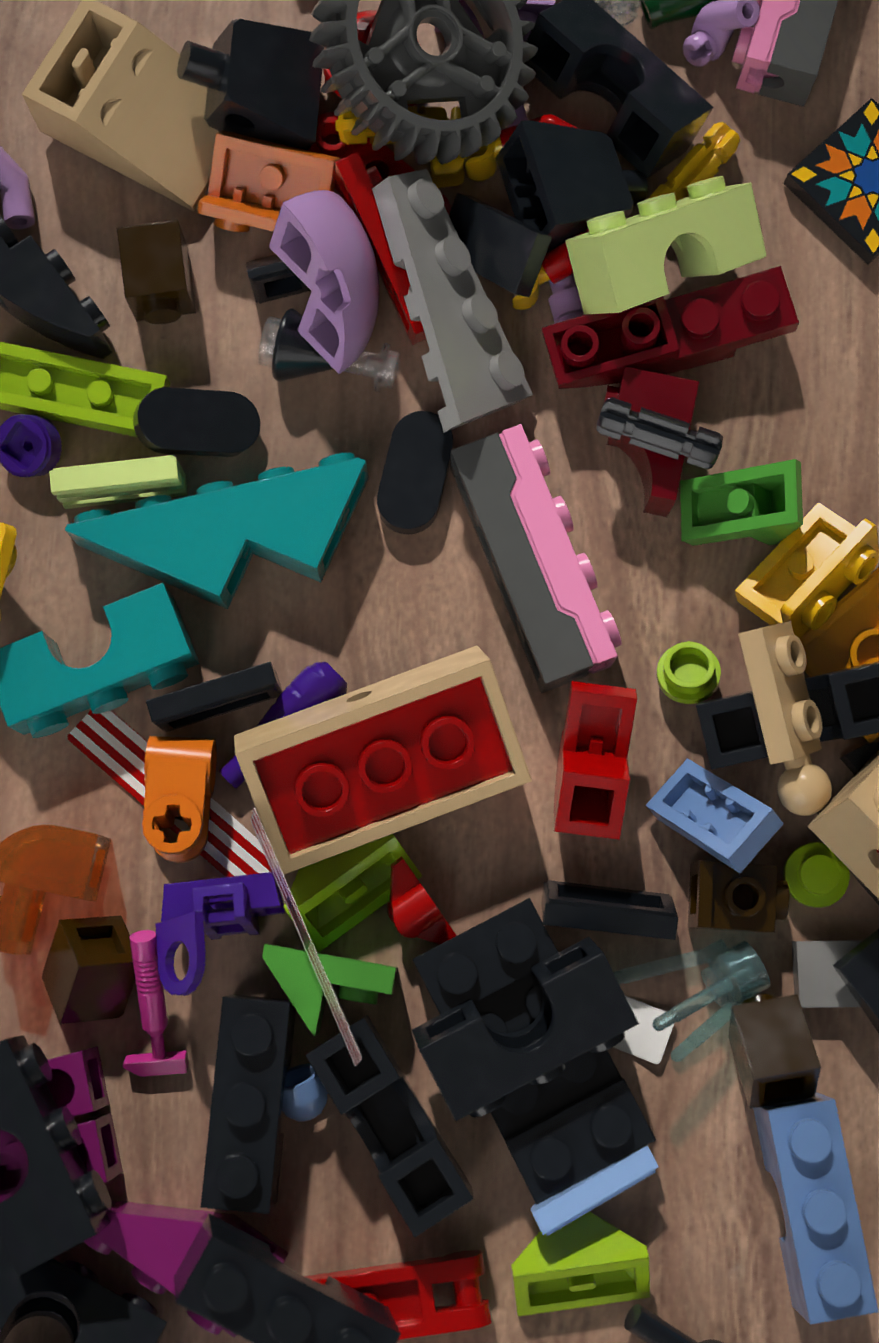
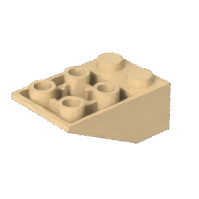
M82 0L22 93L39 131L192 211L196 209L199 200L202 199L207 191L210 181L216 133L220 132L210 127L204 118L207 87L178 78L177 67L180 54L138 21L97 0Z

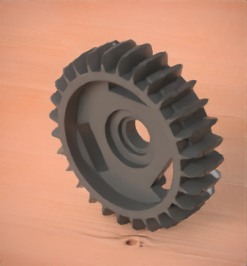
M319 0L314 6L311 15L321 24L312 31L309 41L326 47V49L314 59L312 67L330 69L332 75L321 87V92L327 93L338 90L343 100L334 110V115L340 116L351 111L357 117L351 131L352 135H358L367 128L375 133L372 151L379 150L389 141L393 142L395 161L404 159L413 150L418 166L427 164L435 156L441 165L451 162L458 155L462 158H467L479 151L480 147H486L498 139L499 135H501V130L510 126L517 118L515 110L525 104L529 98L528 93L522 87L532 81L536 72L524 63L535 56L538 48L523 41V36L529 33L535 26V22L520 20L518 10L527 3V0H464L477 18L485 39L458 0H381L366 44L358 40L357 11L360 0ZM419 24H432L440 30L445 41L442 55H430L420 47L417 40ZM459 101L461 118L453 120L426 118L408 111V104Z

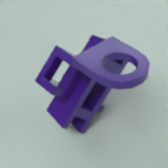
M272 872L164 884L161 922L156 923L155 926L159 977L167 992L171 995L188 996L201 983L206 959L204 933L211 940L222 939L224 935L242 933L260 935L259 916L286 914L283 908L281 892ZM184 943L189 953V968L184 979L180 981L174 970V956L179 945Z

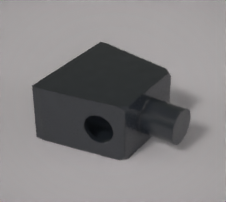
M236 19L229 23L214 42L212 48L189 40L186 41L179 57L177 76L180 79L207 87L204 118L210 127L218 131L224 130L308 150L316 142L322 68H314L312 65L314 59L324 51V47L309 41L312 32Z

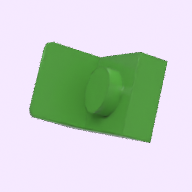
M797 459L680 481L681 541L692 546L751 537L769 546L776 545L803 525L801 462Z
M264 944L263 960L312 1035L317 1036L321 1029L326 997L306 950ZM317 952L330 984L340 985L338 998L377 1005L379 993L390 995L393 993L398 967Z

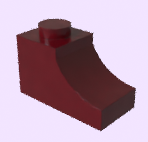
M625 366L619 387L607 385L603 404L607 398L613 397L631 403L630 410L640 412L641 407L688 422L691 426L699 381ZM621 435L620 440L608 437L607 445L619 447L635 464L640 474L644 489L643 513L668 517L676 502L685 456L680 454L678 459H674L629 444L630 437Z

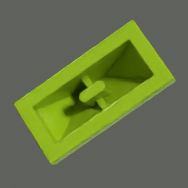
M393 834L298 870L290 891L318 953L390 900L391 864L397 859L403 857L417 879L422 877L420 871ZM284 904L283 908L286 911L287 915L291 918L286 904Z
M590 1211L549 1236L547 1234L543 1235L540 1231L511 1265L518 1316L650 1298L649 1255L646 1245Z

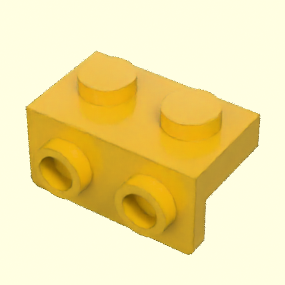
M818 502L803 518V525L784 538L736 588L737 602L770 626L791 621L793 633L800 639L809 628L816 630L830 618L837 605V598L852 582L856 585L860 584L873 572L879 561L877 525L865 518L855 527Z

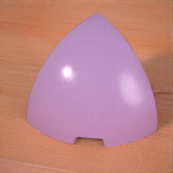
M318 190L301 194L282 203L269 248L311 290L298 332L340 374L359 358L371 337L379 306V274L369 237L354 211L339 194L333 191Z

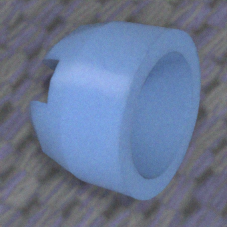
M310 1063L288 1069L286 1075L282 1111L287 1117L298 1122L314 1119L321 1114L327 1103L328 1092Z

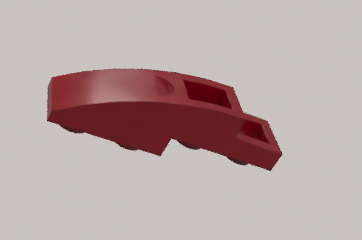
M778 266L664 300L662 296L620 313L586 314L542 327L541 330L558 388L570 389L620 383L625 366L660 374H670L732 358L735 356L737 348L795 332L799 321L782 268Z

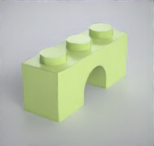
M724 176L713 177L688 185L689 197L676 201L674 193L637 203L640 214L627 219L625 218L624 211H617L586 221L589 232L565 240L583 313H620L670 294L664 271L665 255L670 245L676 253L681 277L720 275L767 257L751 182L726 186Z

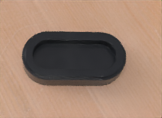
M162 387L151 391L140 401L134 412L133 425L139 440L147 448L157 453L232 457L241 454L256 441L260 432V417L253 403L245 396L236 392Z
M429 411L412 412L404 416L396 424L392 433L377 493V506L384 524L400 534L410 535L424 531L434 522L439 511L450 466L451 450H453V434L451 430L443 432L439 415Z

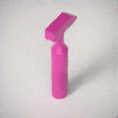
M152 930L137 931L131 934L130 945L142 1029L150 1035L152 1053L126 1055L123 1068L140 1077L187 1073L189 1065L187 1050L165 1052L163 1032L168 1025L164 988L158 971L156 932Z

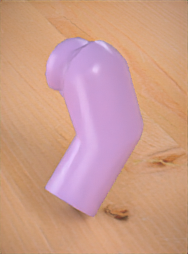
M0 146V197L4 221L11 229H25L35 223L29 178Z

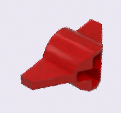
M403 857L391 864L390 900L387 906V913L390 920L395 924L397 931L404 937H417L439 945L456 937L457 935Z

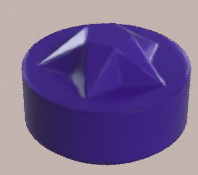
M21 414L8 418L0 426V463L8 472L19 477H37L45 475L55 468L61 456L62 442L57 428L51 421L40 415Z

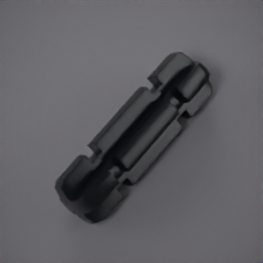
M613 397L607 398L604 402L597 421V431L600 434L620 440L621 435L630 437L629 444L674 459H678L680 454L687 456V463L704 469H710L716 463L723 444V436L720 433L700 426L698 432L690 430V423L643 407H641L640 412L630 410L631 403Z

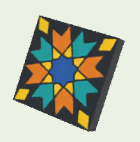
M872 98L787 174L783 183L867 265L879 256V104Z

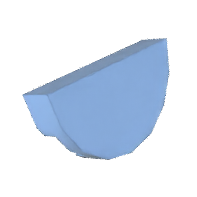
M648 1145L547 1200L537 1205L535 1203L530 1208L542 1234L549 1236L656 1173L655 1169L659 1166Z

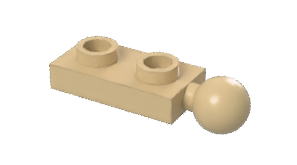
M791 621L738 633L770 764L784 762L786 769L778 781V797L782 805L790 812L800 816L814 815L823 810L828 804L832 794V785L826 772L817 765L812 764L810 757L811 753L822 749L820 742L822 719L817 705L809 698L803 673L806 668V654L803 644L794 635Z

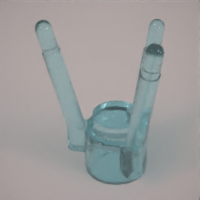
M720 939L700 950L614 972L618 983L625 984L708 963L709 967L701 970V976L706 988L653 1020V1028L656 1031H662L714 1001L719 1006L724 1005L671 1052L670 1056L673 1061H682L694 1049L698 1048L730 1021L732 1006L739 1005L746 999L770 988L771 984L768 973L758 954L748 942L742 941L728 948L724 941Z

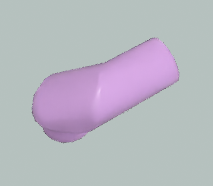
M717 0L705 5L694 21L691 35L684 41L683 53L686 60L694 66L702 67L708 64L710 60L718 59L725 51L735 29L751 27L757 22L760 12L757 0Z

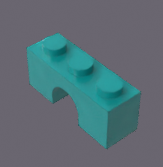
M160 583L103 606L111 627V643L102 659L91 666L84 668L66 666L57 642L43 631L1 647L0 707L7 726L23 735L31 733L32 738L45 737L66 728L69 725L67 718L90 708L93 714L104 713L129 701L127 693L149 684H151L153 690L163 689L188 677L186 669L196 666L200 662L175 599L165 584Z

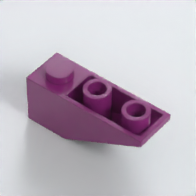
M111 1200L112 1207L106 1211L111 1223L97 1235L84 1241L88 1246L102 1254L109 1255L112 1250L134 1265L131 1273L137 1281L149 1290L161 1295L165 1294L167 1290L175 1295L174 1276L208 1213L269 1244L272 1254L283 1264L288 1255L287 1251L235 1214ZM188 1309L186 1310L188 1316L206 1331L219 1335L224 1330L232 1337H236L237 1334Z

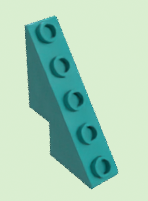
M338 453L321 459L318 467L297 472L292 467H277L260 473L257 481L236 486L230 481L212 482L199 487L196 490L197 495L173 500L168 495L151 496L136 502V509L114 514L105 509L90 510L76 515L73 518L74 523L67 524L65 531L80 547L228 609L253 554L315 581L322 582L369 479L366 460L359 457L355 458L353 453Z

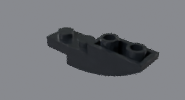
M0 216V306L33 330L70 349L100 359H104L113 353L102 334L103 331L110 327L108 321L89 295L79 301L68 287L76 279L59 253L53 249L44 254L31 235L19 242Z

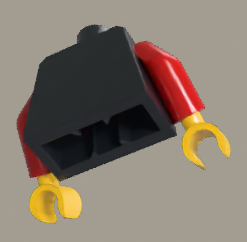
M553 114L542 115L531 120H521L519 124L501 130V135L498 139L486 147H480L479 151L466 158L468 160L465 163L467 176L474 181L489 179L494 175L498 164L515 218L552 237L530 297L516 295L512 299L513 307L517 310L529 309L536 303L539 298V286L551 280L555 285L574 274L565 240L589 232L586 221L617 211H624L625 218L627 219L633 212V207L638 206L637 203L646 200L648 193L647 178L639 170H622L612 139L602 132L579 129Z

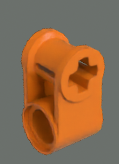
M149 736L144 765L145 800L142 827L143 834L148 843L166 861L177 864L189 862L198 857L206 847L209 832L211 796H213L216 780V739ZM181 816L188 828L191 829L190 831L179 832L177 842L171 843L162 831V828L173 827L175 817Z

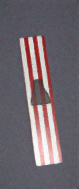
M90 710L68 734V741L144 806V765L148 741L112 710L99 714H93ZM211 797L208 840L206 847L200 855L225 877L272 872L259 840ZM181 816L175 817L173 827H170L177 835H179V832L190 831L191 829L188 828Z
M253 808L251 816L253 829L353 1063L357 1066L362 1060L361 1054L255 808Z

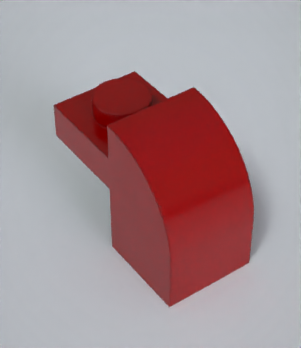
M571 681L565 726L561 733L554 795V832L620 840L630 783L627 757L637 704L636 689Z

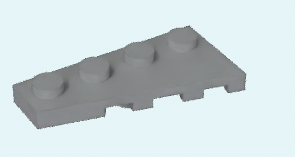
M424 169L387 177L372 188L393 262L396 266L405 269L408 275L410 287L404 299L410 320L421 321L430 351L421 356L428 381H439L446 407L438 411L443 432L515 405L532 396L533 393L525 378L523 366L510 347L498 321L496 308L486 296L471 264L469 251L460 240L445 209L443 196L439 188L433 183L428 170Z

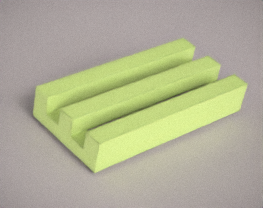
M173 455L60 467L49 471L51 493L54 496L57 495V500L62 502L65 509L134 502L156 495H168L171 497L188 496L186 474L177 457Z

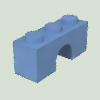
M816 1092L815 1097L753 1108L765 1170L774 1179L784 1214L786 1237H780L779 1242L792 1307L810 1325L879 1312L835 1099Z

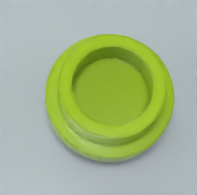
M688 641L674 645L661 656L657 665V682L660 689L667 697L679 703L695 704L702 702L715 693L720 683L721 667L717 657L707 647L697 642Z
M814 842L796 848L788 856L783 869V880L787 881L789 894L797 902L807 907L821 908L830 906L843 897L849 885L850 872L849 868L824 843Z

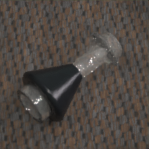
M293 308L288 309L282 319L269 316L261 337L259 364L272 367L273 378L278 382L333 370L331 365L298 332L303 315ZM384 343L379 354L363 350L359 358L344 372L374 378V391L380 392L382 387L393 389L398 374L401 353L390 350V344Z

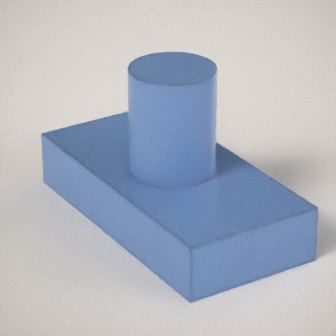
M688 758L646 804L647 808L659 821L738 873L745 869L784 824L772 808Z

